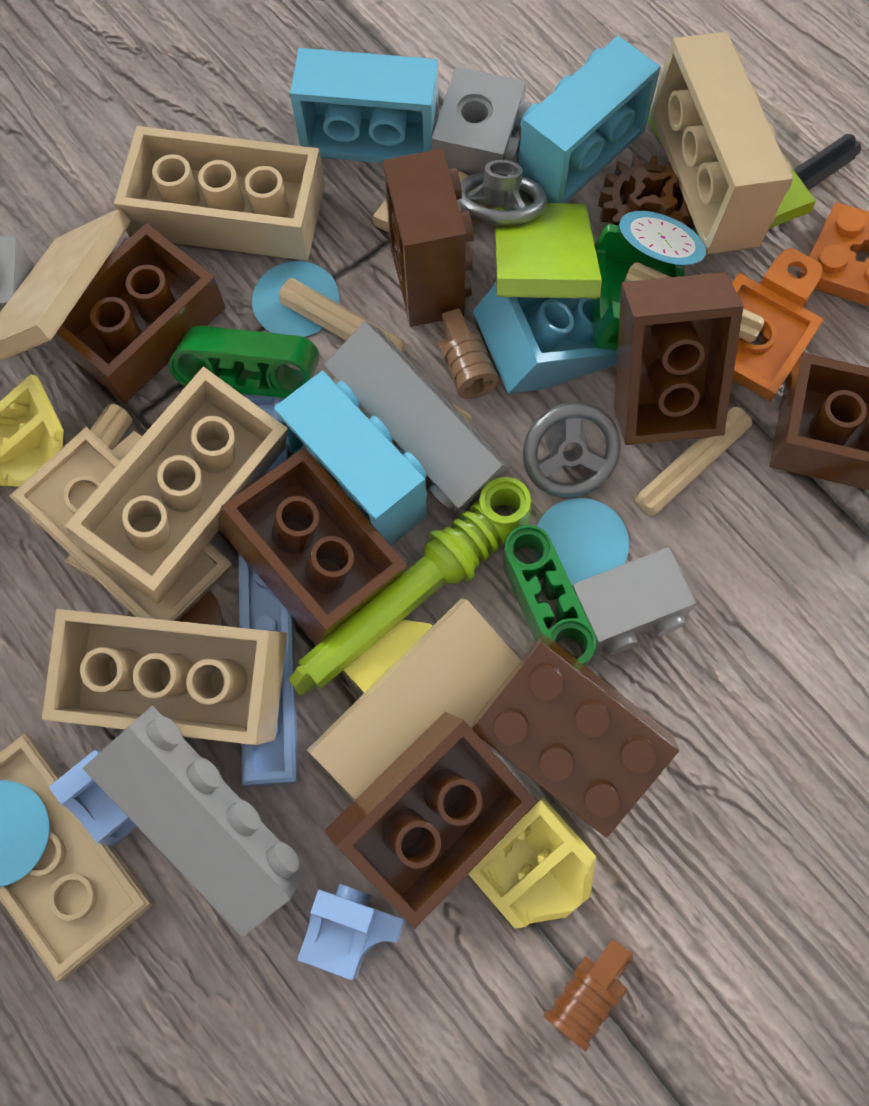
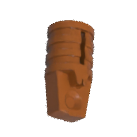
M612 939L595 963L585 956L572 975L574 977L570 983L568 982L565 985L561 996L556 998L550 1011L547 1010L543 1017L586 1052L591 1046L589 1042L592 1037L596 1036L601 1024L609 1017L611 1009L617 1007L628 990L618 980L633 959L632 953Z

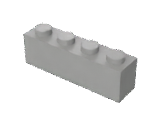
M364 321L324 364L336 377L333 380L335 384L343 381L353 391L359 403L368 411L365 415L368 419L376 416L382 421L392 438L401 447L398 451L402 455L410 452L415 456L425 469L427 476L434 482L430 487L431 492L449 509L455 505L458 509L469 510L470 506L479 500L481 491L488 482L495 478L504 477L512 469L504 458L384 332L374 325Z
M153 705L82 768L242 938L292 898L306 872V868L299 862L295 851L288 844L280 842L261 822L255 808L248 802L241 800L221 779L218 769L207 759L201 758L182 737L178 726L171 719L162 716Z

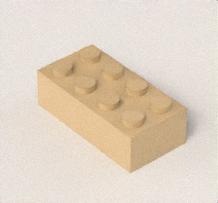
M728 32L673 38L650 113L673 172L679 179V187L698 235L704 242L706 254L760 247L770 225L774 222L775 215L786 192L792 185L793 174L791 165L783 157L776 141L774 127L771 123H768L759 103L758 92L755 87H752L743 68L742 56L739 52H736Z
M136 126L114 206L116 209L121 208L131 221L126 230L129 238L145 223H148L174 244L308 261L325 187L319 148Z
M202 367L64 526L74 544L153 602L159 604L219 531L221 506L263 477L285 450L288 428L205 367Z
M56 609L42 720L125 730L153 705L162 716L171 719L178 726L183 737L259 745L275 741L287 633Z

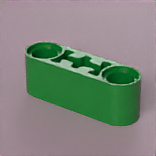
M194 326L185 333L169 362V368L173 377L184 386H187L202 367H205L239 393L287 398L313 378L320 356L315 344L302 336ZM287 364L294 365L298 367L300 370L293 369L289 367Z
M523 525L517 527L506 539L503 569L535 641L538 640L542 633L555 643L563 638L575 640L579 643L583 655L576 659L587 667L596 649V637L549 535L537 526ZM520 548H531L539 554L540 560L532 564L522 563L515 557L514 552ZM543 577L542 589L548 600H558L554 614L547 602L538 604L541 593L539 581ZM555 616L558 623L551 628Z

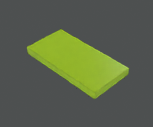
M547 203L544 212L530 222L509 226L494 225L496 296L590 299L600 297L602 279L586 203ZM494 207V210L507 211L504 208Z

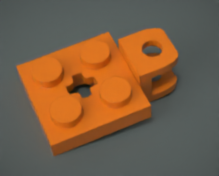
M835 202L809 255L810 258L820 262L823 268L821 278L815 289L869 306V257L865 262L855 260L856 251L869 253V211ZM803 270L801 272L800 278H803L805 276Z
M788 248L777 256L760 284L741 273H738L732 282L744 306L743 309L757 314L764 319V325L761 329L763 332L761 340L765 343L763 345H753L739 338L733 381L770 402L824 320L804 308L821 278L823 268L820 262L793 248ZM798 266L804 271L805 276L798 278L789 273L787 268Z

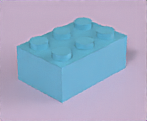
M619 35L603 49L597 48L594 50L586 63L572 76L567 75L563 77L555 87L554 92L540 104L534 103L522 117L518 164L523 169V176L534 180L544 189L547 195V203L568 202L646 130L661 66Z
M298 48L290 97L300 146L319 148L321 158L383 163L385 159L431 151V138L439 117L438 59Z
M322 370L274 407L278 421L288 428L286 446L292 455L305 447L389 545L392 546L427 517L426 471L410 452L402 455L391 443L393 438L389 430L376 416L368 419L358 408L359 401L347 384L343 381L335 384Z

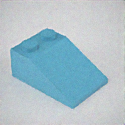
M495 283L473 310V314L508 394L547 389L617 364V351L594 347L592 301L590 298L496 296Z

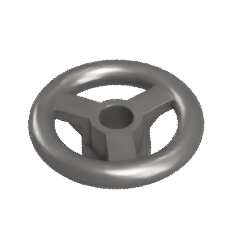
M494 160L485 165L484 172L470 175L461 181L462 199L457 201L459 209L461 211L468 210L470 217L487 224L509 226L527 223L538 218L547 206V195L537 182L522 175L523 169L519 164L508 160ZM519 190L526 192L532 197L533 203L528 206L523 203ZM480 205H491L497 208H504L507 211L489 209Z
M582 402L561 404L543 413L529 429L524 440L522 452L524 468L530 480L547 494L563 498L582 496L600 487L611 476L619 461L621 439L615 422L602 409ZM582 418L594 422L603 432L606 441L604 457L587 447L586 436L581 430ZM546 433L545 447L549 454L538 461V447ZM576 443L571 451L563 452L566 445ZM581 464L594 470L585 479L572 483L558 482L548 477L564 465L576 466Z

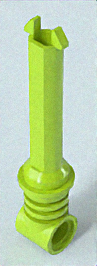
M495 478L482 489L479 500L470 506V511H464L460 515V519L452 521L451 527L446 526L443 530L430 531L427 535L429 541L424 545L423 557L298 661L300 666L296 668L288 679L295 691L302 696L312 691L316 686L319 689L323 688L444 584L457 585L461 581L470 583L475 577V569L480 565L479 561L484 562L489 558V553L494 554L499 549V546H503L508 535L514 529L530 524L531 497L525 484L516 478ZM508 505L515 508L517 512L510 516H501L495 513L494 509L499 506Z

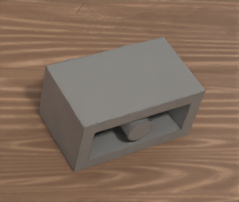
M669 547L572 584L596 637L594 654L607 649L609 655L621 653L638 644L637 636L655 630L657 636L671 633L686 624L685 617L697 604Z

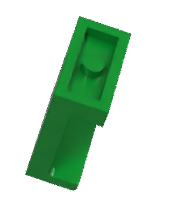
M608 224L595 243L602 284L600 297L591 299L594 347L617 351L621 282H625L626 275L633 263H641L670 277L685 276V265L666 263L642 253L625 239L621 233L620 226Z

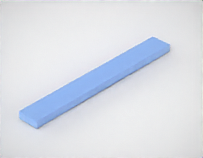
M242 394L278 421L274 407L285 398ZM285 446V450L264 475L288 459L287 446ZM238 553L240 628L287 633L275 741L259 745L241 744L242 785L244 787L299 783L296 691L288 681L295 671L293 616Z

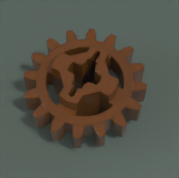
M652 155L649 164H643L640 158L635 156L632 159L630 168L620 162L616 165L614 174L608 173L606 175L598 201V206L602 208L601 222H611V224L619 226L620 220L625 214L634 211H649L671 217L692 230L694 228V222L678 184L679 179L674 174L670 161L665 166L658 165L657 156ZM620 195L624 196L623 203L621 202Z

